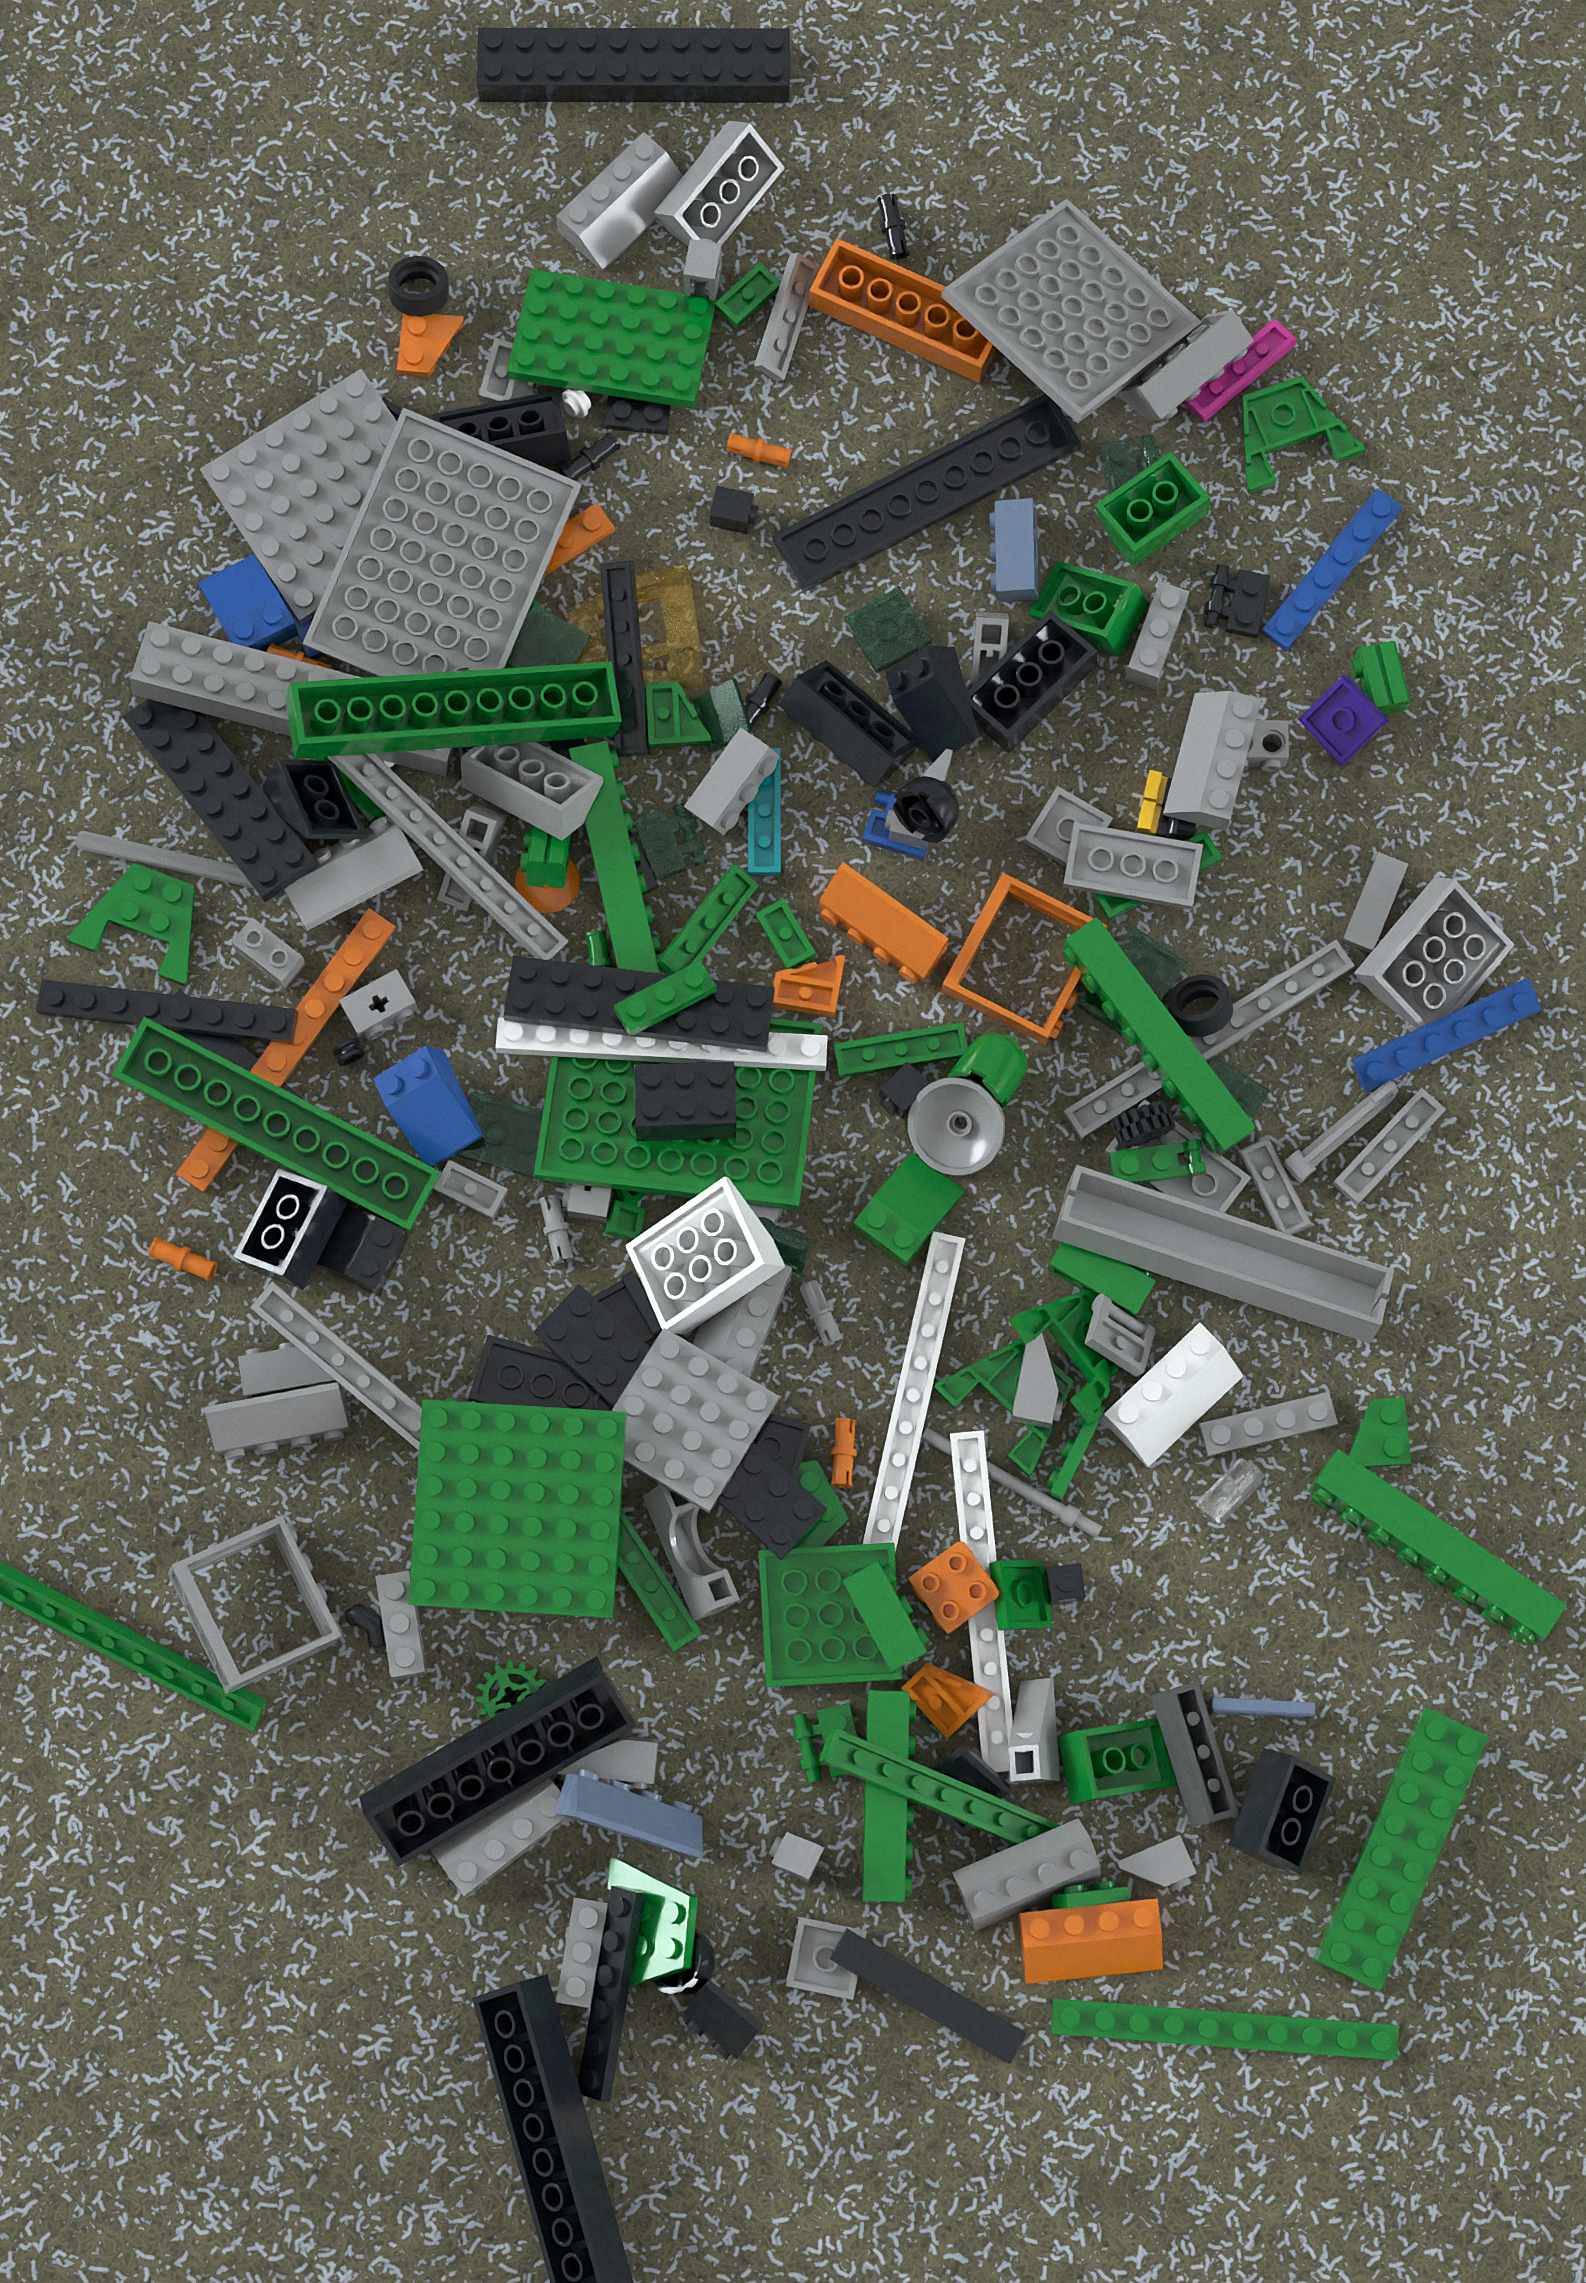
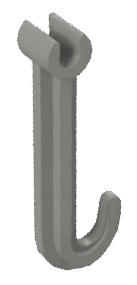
M1389 1080L1302 1152L1299 1149L1283 1163L1285 1168L1300 1184L1317 1170L1315 1166L1391 1103L1399 1091L1395 1082Z

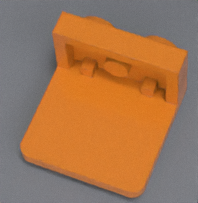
M963 1541L956 1542L908 1578L913 1585L912 1589L915 1595L922 1602L926 1603L932 1612V1618L937 1626L945 1630L947 1634L965 1625L969 1618L997 1599L1000 1594L997 1586L968 1545Z

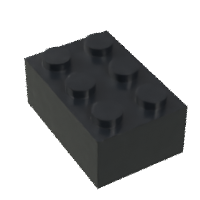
M734 1062L634 1065L636 1141L736 1138Z
M277 1169L233 1257L253 1272L304 1290L348 1201L326 1185Z
M1263 1748L1229 1846L1271 1867L1302 1875L1336 1778L1293 1755Z

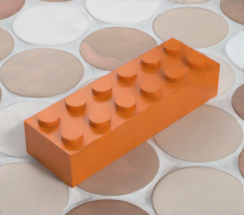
M836 238L809 290L810 308L977 383H980L997 350L990 341L941 297L944 288H946L945 286Z

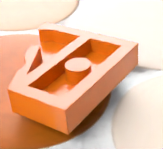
M403 313L397 374L429 377L436 368L439 358L450 347V342L457 331L461 330L464 326V316L431 314L418 317Z
M838 955L832 961L821 964L812 962L798 969L789 968L776 972L773 985L775 987L773 1007L835 1018L845 956Z
M929 1663L923 1666L901 1687L903 1691L910 1692L911 1700H916V1705L946 1738H949L994 1696L992 1691Z

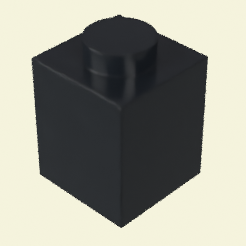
M716 486L710 511V526L748 534L749 525L756 524L759 506L754 505V493Z
M906 1062L880 1088L879 1097L882 1099L880 1104L892 1116L897 1113L903 1119L909 1113L910 1107L917 1099L916 1096L931 1083L911 1064Z
M1081 1563L1046 1568L1045 1576L1050 1605L1084 1600L1086 1595Z

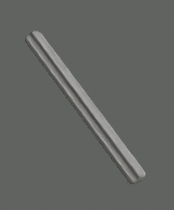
M80 831L77 835L76 846L80 850L253 888L240 869L234 864L87 831Z

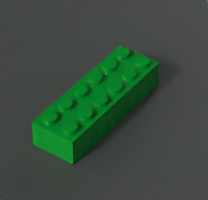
M868 1690L866 1741L907 1759L914 1758L915 1735H909V1724H914L916 1721V1700H910V1692ZM866 1781L864 1791L862 1903L903 1904L905 1897H910L912 1894V1875L905 1874L906 1862H911L913 1856V1839H906V1828L913 1825L914 1804H907L906 1798Z

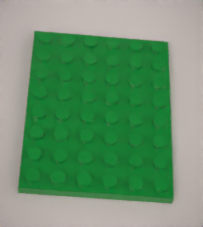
M771 1018L769 1032L821 1035L822 1024ZM552 1056L534 1169V1180L695 1198L723 1177H728L748 1205L799 1211L816 1070L734 1066L736 1138L636 1141L634 1065L669 1064V1062Z

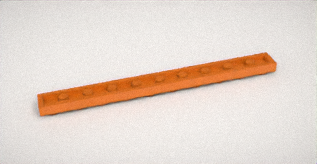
M368 908L296 1007L299 1014L293 1044L271 1042L250 1070L251 1073L278 1087L282 1086L341 1006L339 1000L349 995L394 933L396 926ZM208 1129L176 1174L202 1193H205L239 1145Z

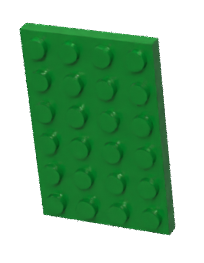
M531 269L508 363L507 379L695 409L717 299L714 301L709 300V297L697 295L689 297L684 296V293Z

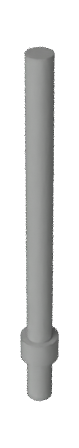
M926 1427L921 1439L952 1456L950 1440ZM987 1461L989 1478L1060 1517V1522L1070 1528L1074 1525L1097 1538L1103 1526L1080 1514V1509L1071 1504L1066 1506Z

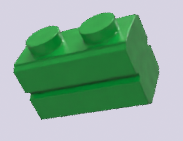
M1390 641L1357 649L1354 660H1351V670L1354 679H1360L1361 690L1384 715L1407 710L1411 701L1396 642Z
M532 825L531 832L525 831L524 851H528V853L522 852L520 872H526V883L528 886L544 887V885H547L550 888H563L566 885L572 833L565 839L560 840Z

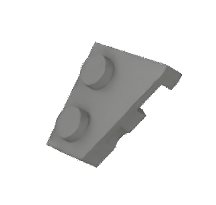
M498 338L494 339L478 400L493 403L534 395L533 383L507 379V368L513 343Z

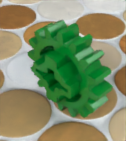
M508 1660L507 1669L503 1670L497 1663L494 1665L496 1671L494 1675L488 1672L483 1674L487 1680L486 1685L477 1684V1688L483 1692V1696L476 1697L475 1702L484 1704V1707L478 1711L480 1717L489 1715V1719L496 1716V1713L505 1711L512 1706L510 1702L503 1703V1700L508 1697L506 1693L508 1690L512 1689L514 1693L521 1692V1696L517 1698V1702H520L540 1690L547 1683L545 1679L535 1680L538 1674L536 1668L529 1673L526 1672L527 1664L523 1661L519 1668H514L512 1660ZM509 1676H520L529 1682L519 1685L511 1682ZM498 1681L500 1688L497 1697L490 1701L491 1690Z

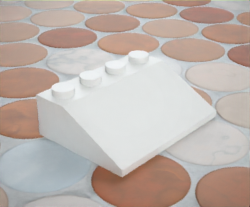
M723 1177L625 1245L661 1328L665 1327L676 1334L686 1335L785 1268L773 1238L728 1177Z

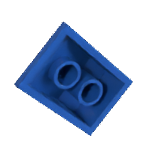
M255 554L198 582L230 643L267 652L271 643L278 646L298 636V630L292 616Z
M424 1046L373 1078L386 1108L425 1164L434 1167L483 1137L445 1051Z

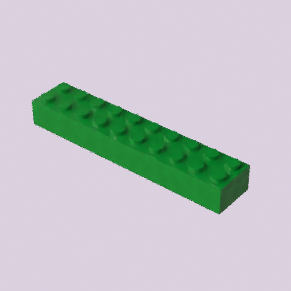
M612 661L290 682L285 697L294 759L612 737L616 734L622 722Z
M146 1017L141 1021L112 1074L116 1081L298 1176L328 1186L349 1203L405 1229L409 1234L441 1175V1172Z

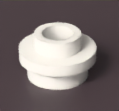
M567 389L563 392L562 405L565 411L572 417L584 418L588 414V409L591 408L588 396L583 391Z

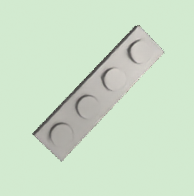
M798 252L789 256L754 364L756 369L775 381L785 379L808 308L809 290L820 270L819 266Z
M1421 1087L1337 1177L1333 1185L1358 1206L1439 1119L1446 1109Z
M1325 1392L1199 1424L1207 1457L1336 1426L1338 1422L1330 1393Z

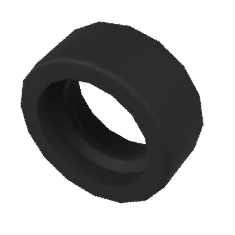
M412 256L397 262L389 271L388 277L389 297L392 305L399 312L418 317L431 315L442 309L448 300L449 294L448 275L445 268L438 261L425 256ZM413 279H427L436 284L434 289L422 294L409 293L400 288L402 284Z
M1198 974L1182 980L1172 989L1167 1001L1170 1014L1184 1033L1190 1037H1205L1215 1034L1226 1026L1231 1020L1233 1005L1227 985L1220 978L1212 975ZM1213 997L1219 1000L1212 1009L1201 1014H1186L1182 1012L1188 1003L1198 998Z

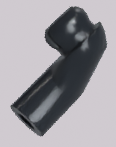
M355 1604L346 1610L345 1619L349 1625H358L366 1630L369 1648L386 1645L382 1620L379 1614L363 1604Z

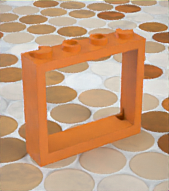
M1002 873L942 984L941 992L1046 1045L1050 1037L1057 1038L1064 1025V1022L1060 1020L1064 1010L1071 1011L1079 997V993L1075 992V989L1079 982H1082V977L1084 976L1077 967L1072 972L1043 1028L959 985L1008 895L1075 930H1079L1094 918Z

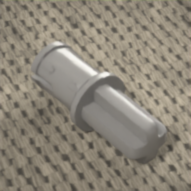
M813 1280L803 1284L800 1287V1291L811 1314L809 1320L814 1321L823 1346L827 1347L835 1344V1341L843 1340V1335H841L832 1315L834 1309L828 1306L818 1281Z

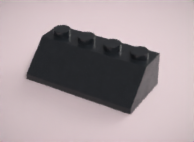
M557 390L432 414V418L436 422L539 466L571 460Z
M1050 610L967 691L975 720L991 739L1007 753H1010L1097 666V650Z
M827 660L798 675L778 704L791 720L802 725L810 732L813 739L823 743L834 753L839 761L850 766L858 773L861 780L871 784L874 788L889 779L920 745L918 739L910 730Z

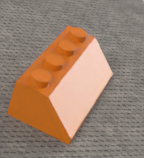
M842 862L819 900V910L822 912L820 916L830 925L835 927L839 924L848 931L846 935L856 944L861 946L865 943L874 950L872 954L882 963L888 965L891 962L900 969L898 971L905 980L912 984L917 981L923 986L946 957L949 938Z
M1158 1898L1018 1914L1026 1984L1163 1969L1162 1931Z

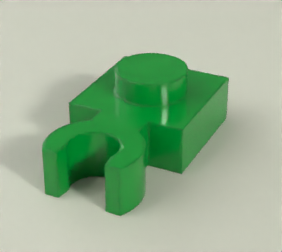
M617 1189V1197L620 1201L614 1200L610 1203L605 1234L629 1242L641 1235L645 1209L637 1207V1202L643 1198L645 1192L634 1191V1195H631L628 1190Z

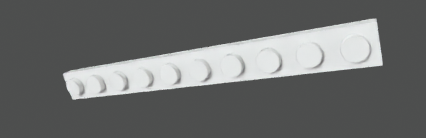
M498 1018L496 1053L669 1063L734 1062V1066L826 1071L828 1036L769 1032L767 1052L511 1022L504 1021V1018Z
M933 1231L863 1544L894 1542L896 1551L965 1238Z
M984 1431L950 1433L960 1541L968 1545L991 1578L989 1563L997 1560ZM993 1601L969 1618L968 1624L974 1684L994 1693V1696L977 1711L982 1760L995 1772L1010 1771L1008 1746L1013 1719L1004 1631H998Z

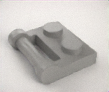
M1099 1294L1091 1307L1093 1315L1084 1344L1135 1377L1143 1374L1154 1339L1155 1327L1147 1322L1141 1323L1112 1304L1111 1298L1104 1294Z

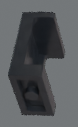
M633 1270L622 1275L621 1281L593 1296L645 1344L656 1339L661 1333L662 1328L653 1307Z

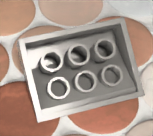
M1434 877L1354 974L1374 996L1413 1027L1419 1029L1463 1008L1515 944L1455 879Z

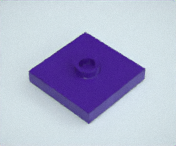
M1343 674L1298 719L1341 766H1344L1390 721L1347 674Z

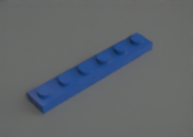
M1377 488L1263 627L1261 634L1287 652L1398 516L1403 506Z
M1525 978L1352 1059L1362 1089L1368 1092L1389 1080L1400 1077L1540 1011L1541 1008L1532 982Z

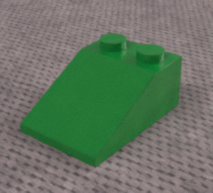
M1058 561L1039 593V600H1035L1028 615L1039 621L1051 610L1096 650L1120 657L1146 611L1149 602L1134 582Z
M912 1152L855 1219L853 1231L906 1269L965 1191L939 1171L927 1165L919 1156Z
M1158 1718L1078 1730L1058 1736L1071 1804L1177 1785Z

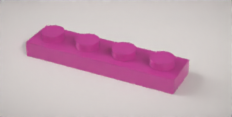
M1275 318L1252 337L1254 341L1246 347L1248 352L1236 362L1230 361L1223 367L1225 371L1220 377L1212 382L1207 380L1200 386L1201 392L1195 398L1188 402L1185 400L1182 402L1203 423L1296 345V338Z

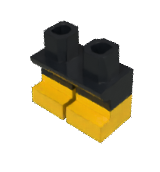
M1149 770L1136 833L1175 839V837L1190 839L1194 836L1196 823L1163 815L1172 778L1162 776V772Z

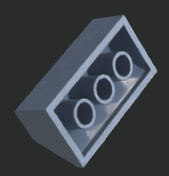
M580 1769L579 1774L567 1773L554 1813L677 1854L701 1858L703 1853L702 1816L691 1813L693 1806L674 1800L672 1806L660 1802L661 1795L642 1790L641 1796L629 1792L631 1785L616 1780H611L610 1785L598 1782L600 1775Z

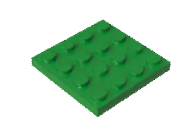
M894 1542L793 1548L782 1560L770 1550H759L766 1687L902 1679V1666L892 1672L890 1671L842 1580L877 1561L882 1566L888 1564L896 1577ZM896 1582V1583L892 1584V1586H893V1588L895 1589V1591H896V1593H897V1582Z

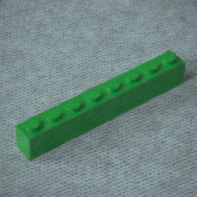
M607 741L570 748L571 761L603 777V784L584 821L617 968L666 974V971L661 966L658 967L656 963V954H661L657 934L651 935L649 923H654L651 904H644L642 892H647L644 873H637L635 862L640 861L637 842L630 843L628 831L633 830L630 811L623 812L621 800L626 799L623 780L616 781L614 769H619L616 749L609 751Z
M1098 917L1067 937L1061 946L1064 950L1062 951L1064 959L1072 968L1076 966L1084 976L1082 977L1083 984L1090 993H1097L1103 1001L1101 1006L1106 1015L1111 1020L1116 1019L1123 1028L1121 1033L1128 1044L1137 1046L1143 1054L1141 1056L1143 1064L1151 1073L1156 1072L1163 1081L1161 1086L1169 1098H1176L1182 1106L1181 1113L1190 1125L1193 1126L1195 1124L1203 1134L1201 1140L1207 1149L1211 1152L1216 1151L1220 1157L1249 1136L1256 1129V1126Z

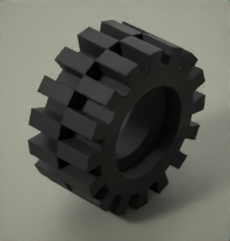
M1163 1100L1151 1102L1149 1105H1141L1137 1109L1133 1108L1130 1112H1124L1121 1116L1114 1118L1110 1122L1121 1149L1139 1146L1144 1142L1148 1143L1152 1139L1166 1135L1176 1127L1167 1102Z

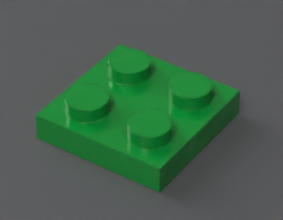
M1010 1560L989 1563L991 1579L1000 1592L999 1597L994 1600L998 1631L1052 1628L1044 1561Z

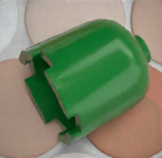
M993 1032L985 1033L978 1036L950 1071L948 1077H964L980 1083L993 1094L1003 1112L1028 1069L1027 1056L1018 1041L1012 1036Z

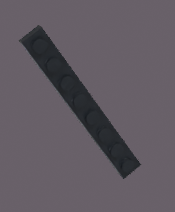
M43 979L36 1008L39 1014L135 1026H139L143 1018L146 1017L169 1030L293 1044L299 1014L296 1009Z

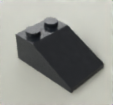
M927 645L885 671L895 706L932 762H935L946 749L955 752L979 738L955 647Z
M276 760L263 784V788L279 816L306 838L364 839L367 834L338 768L332 761Z
M346 1205L316 1267L380 1296L409 1236L406 1230Z
M710 1979L684 2012L689 2017L685 2024L700 2037L704 2032L715 2040L711 2046L726 2060L730 2055L737 2059L764 2027Z

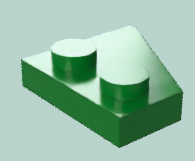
M678 681L646 683L649 748L712 745L710 734L706 731Z
M1405 1397L1371 1399L1369 1401L1349 1457L1365 1468L1411 1464Z

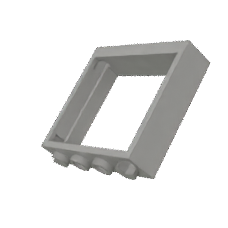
M279 1516L174 1563L168 1571L171 1582L226 1695L336 1644L342 1636L340 1633L342 1630L338 1624V1616L335 1613L331 1614L325 1603L327 1595L323 1586L319 1582L315 1583L310 1573L313 1570L310 1559L305 1552H300L296 1541H298L295 1529L292 1530L289 1523L286 1524L283 1516ZM273 1537L322 1637L240 1674L191 1573Z

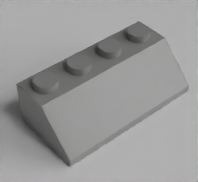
M728 121L653 214L671 235L689 246L690 239H710L722 246L785 167L750 123Z
M643 132L556 215L558 232L601 271H604L658 219L653 212L683 175L667 152Z
M1233 310L1207 314L1200 320L1202 322L1200 327L1194 330L1185 341L1173 348L1163 358L1116 394L1148 421L1162 420L1164 422L1178 412L1176 407L1184 400L1188 402L1195 398L1201 392L1200 386L1207 380L1212 382L1224 373L1223 367L1230 361L1236 362L1248 352L1246 347L1254 339Z
M1233 691L1195 693L1163 815L1223 831L1227 830L1261 703L1260 698Z
M536 742L475 746L461 757V777L464 789L560 840L565 839L583 824L603 784V777Z
M381 817L374 820L368 828L364 829L367 834L364 839H341L339 843L329 848L325 847L315 851L312 855L319 865L284 889L291 906L307 931L423 870L401 828L390 817Z
M785 1265L784 1269L702 1323L693 1345L751 1379L791 1278L792 1267Z
M339 1382L204 1407L214 1450L219 1456H224L225 1460L245 1457V1451L258 1449L259 1454L275 1452L278 1450V1445L291 1443V1447H303L310 1445L311 1439L324 1437L325 1441L340 1440L345 1437L344 1433L352 1432L346 1395Z
M549 1777L431 1847L430 1850L462 1895L467 1898L569 1819L554 1813L561 1792Z
M1078 1818L952 1872L973 1929L977 1931L1052 1898L1051 1895L1064 1893V1886L1082 1885L1101 1877V1869L1091 1838Z

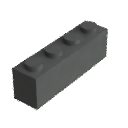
M1198 1681L1151 1695L1191 1828L1238 1815L1239 1812Z

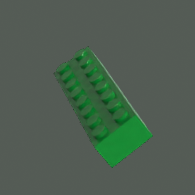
M1339 1449L1328 1459L1307 1490L1313 1495L1311 1500L1325 1510L1331 1507L1340 1513L1339 1519L1344 1524L1353 1529L1359 1526L1369 1533L1367 1538L1372 1543L1383 1549L1385 1546H1388L1397 1552L1395 1557L1401 1563L1410 1568H1413L1414 1565L1426 1572L1424 1574L1426 1580L1437 1587L1445 1585L1454 1591L1452 1594L1454 1599L1467 1607L1473 1604L1482 1611L1480 1615L1483 1619L1494 1626H1498L1499 1623L1511 1630L1509 1636L1524 1646L1528 1643L1533 1646L1544 1640L1567 1606Z
M1428 1708L1419 1711L1314 1955L1313 1963L1373 1991H1381L1487 1743L1488 1736Z

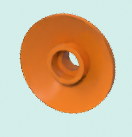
M569 859L566 885L563 888H550L547 885H544V887L528 886L526 883V872H520L519 866L515 877V888L539 913L551 914L562 911L575 900L580 888V877L575 864Z

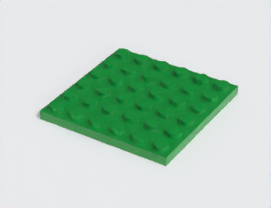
M422 1399L408 1605L614 1618L627 1412Z

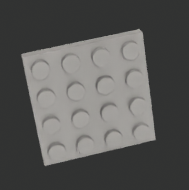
M664 1327L612 1411L627 1412L624 1462L709 1513L777 1404L780 1396Z

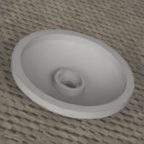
M946 1077L932 1082L916 1096L917 1099L910 1107L908 1133L913 1148L927 1165L945 1174L967 1175L984 1168L996 1157L1004 1140L1005 1121L998 1101L988 1089L968 1078ZM959 1117L966 1119V1127H962L958 1123Z

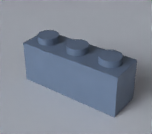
M1033 498L995 501V512L990 513L989 516L991 532H995V542L990 543L991 561L996 562V573H991L992 592H997L1001 602L1039 600L1037 508Z

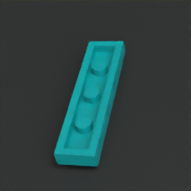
M771 748L780 755L776 768L772 774L765 777L758 787L755 798L748 803L749 876H781V748Z

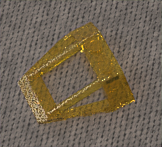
M679 565L657 568L636 575L638 604L659 598L661 600L667 640L666 642L642 647V661L668 654L670 671L643 669L644 685L654 682L678 681L682 689L705 686L688 566ZM657 583H658V586L646 588V587H648V586H651V585H654V584H657ZM602 592L577 603L565 611L572 664L608 662V656L604 657L598 620V614L604 612Z

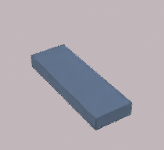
M1212 1697L1209 1700V1712L1211 1714L1310 1719L1315 1715V1703Z

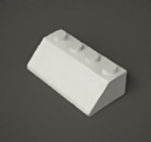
M1198 1323L1107 1410L1101 1420L1149 1467L1243 1377V1374L1224 1346L1201 1323Z

